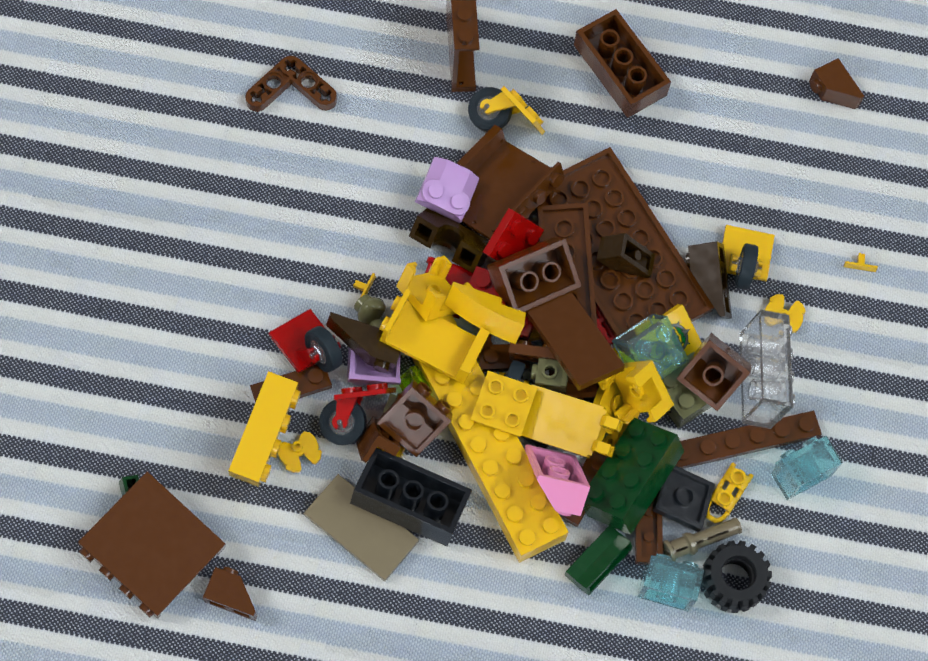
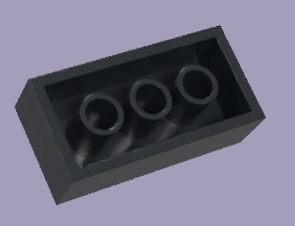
M376 448L354 488L350 504L444 546H448L472 489Z

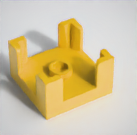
M446 256L435 258L429 272L415 275L417 263H407L396 287L402 294H404L406 289L411 291L407 300L424 320L428 321L456 314L444 304L451 285L445 280L452 266ZM466 282L464 284L465 286L473 288L469 282Z
M652 360L624 363V371L598 382L601 390H606L613 382H616L625 403L614 412V416L620 419L623 424H628L642 412H649V417L646 419L648 423L657 422L674 406Z

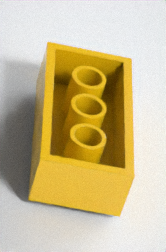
M268 371L228 470L229 476L259 487L261 481L266 483L272 466L268 462L270 457L276 458L281 446V440L278 437L280 432L286 433L291 420V416L288 415L289 409H295L300 398L301 391L297 390L298 382Z

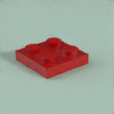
M508 208L483 253L497 261L536 245L544 229Z

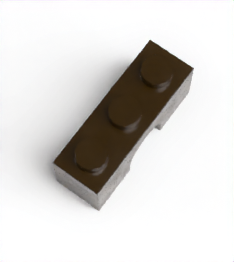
M428 208L417 216L409 234L410 238L428 248L434 245L449 248L454 253L452 262L471 273H474L476 266L480 267L484 264L487 254L483 253V250L489 240Z

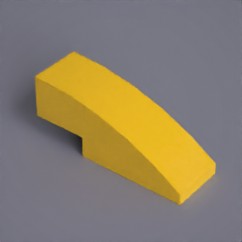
M456 282L452 283L444 303L447 307L476 327L483 328L500 339L516 344L525 325L526 312L502 305L501 297Z

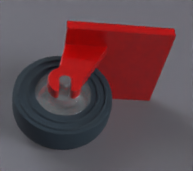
M311 309L275 328L268 334L298 374L314 364L324 372H331L342 365L343 358L340 342L335 340V336L323 326Z
M388 383L367 385V391H363L362 386L342 388V394L334 395V400L329 402L320 414L319 425L322 434L328 441L336 445H349L358 441L364 434L367 426L366 414L361 407L363 398L366 396L396 393V387L388 388Z

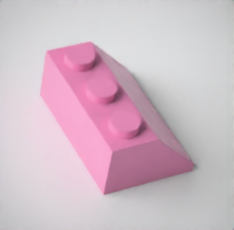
M526 444L525 451L536 479L554 510L564 516H571L572 514L581 516L590 485L577 457Z

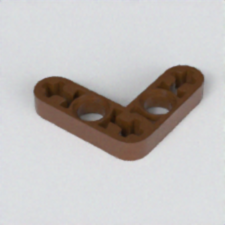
M295 56L283 58L246 92L245 96L247 107L254 112L263 111L291 85L321 110H331L337 103V95L334 88ZM295 65L296 72H294L292 69L287 71L286 66L293 67ZM309 78L314 80L315 84L310 88H306L301 84L302 81ZM272 79H277L281 82L277 88H270L267 83ZM321 94L325 97L330 95V101L327 99L322 101ZM261 96V102H253L252 97L259 98Z

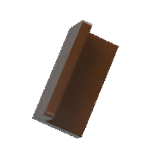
M373 416L368 422L362 437L356 441L361 461L367 463L377 447L396 456L401 448L399 442L377 424L378 419Z

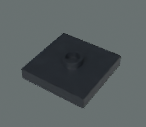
M675 465L657 493L652 511L699 532L703 528L715 484Z

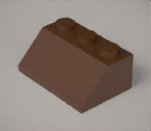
M552 237L487 265L494 288L506 306L523 312L581 287L566 238Z

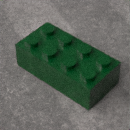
M636 418L629 423L615 444L612 458L607 456L590 482V489L583 507L588 517L629 535L632 534L684 453L677 434Z

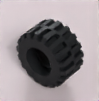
M733 540L728 541L726 545L724 543L719 545L706 559L700 573V577H702L700 582L701 588L706 589L704 592L705 597H711L713 600L711 604L713 606L719 604L721 606L720 610L725 612L728 609H731V613H738L740 610L743 612L748 611L761 601L771 585L769 580L772 578V571H768L770 567L769 560H763L765 554L762 551L757 553L755 545L745 546L746 541H739L738 544H735ZM727 564H736L742 567L749 576V587L744 590H736L728 586L722 577V567Z

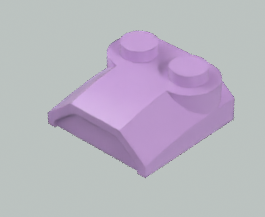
M434 157L415 202L461 223L466 211L469 209L479 177L471 170L450 160Z
M348 348V382L357 386H364L368 383L400 385L401 352L393 372L382 373L374 370L373 366L367 365L353 350Z

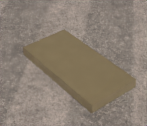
M338 474L304 512V516L385 582L418 544L419 539L404 527L350 504L355 487Z

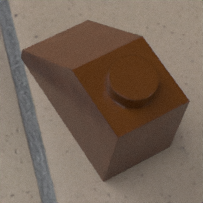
M839 58L815 69L809 80L812 91L818 94L823 101L856 109L864 98L863 93Z
M226 566L223 569L215 567L203 595L205 603L256 621L257 614L241 576L238 575L239 572Z

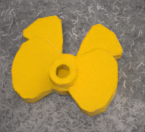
M776 294L770 297L769 303L763 312V321L767 325L777 322L784 324L787 332L790 334L796 333L802 325L803 315L806 312L804 305L800 301H795L788 311L783 309V294Z
M305 431L301 433L298 441L293 442V444L281 442L278 456L286 466V470L292 473L301 472L299 457L303 455L314 465L321 459L322 451L319 450L317 439L310 432Z

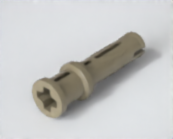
M734 517L731 520L691 534L686 532L682 534V537L670 542L665 540L663 541L664 555L670 564L676 562V559L688 554L690 556L695 555L698 549L742 533L741 524Z

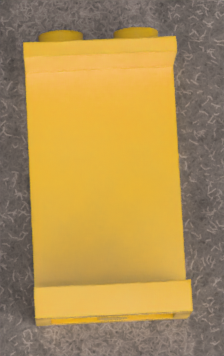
M406 289L402 297L397 295L390 308L394 311L391 318L386 316L379 330L383 331L379 341L464 384L490 332L480 328L477 336L442 318L425 321L412 304L407 301L410 290Z

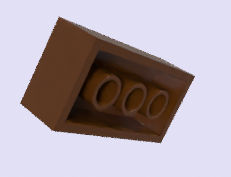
M617 9L576 31L575 48L627 118L667 96L671 85L670 79Z

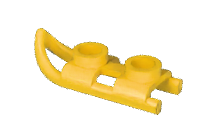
M734 462L731 463L712 493L706 518L713 523H720L729 516L754 476L751 473L747 476L743 470L736 469ZM726 481L729 482L726 490H723L722 486ZM737 487L739 491L734 497L732 492ZM712 502L726 510L721 517L715 518L710 514L709 509Z

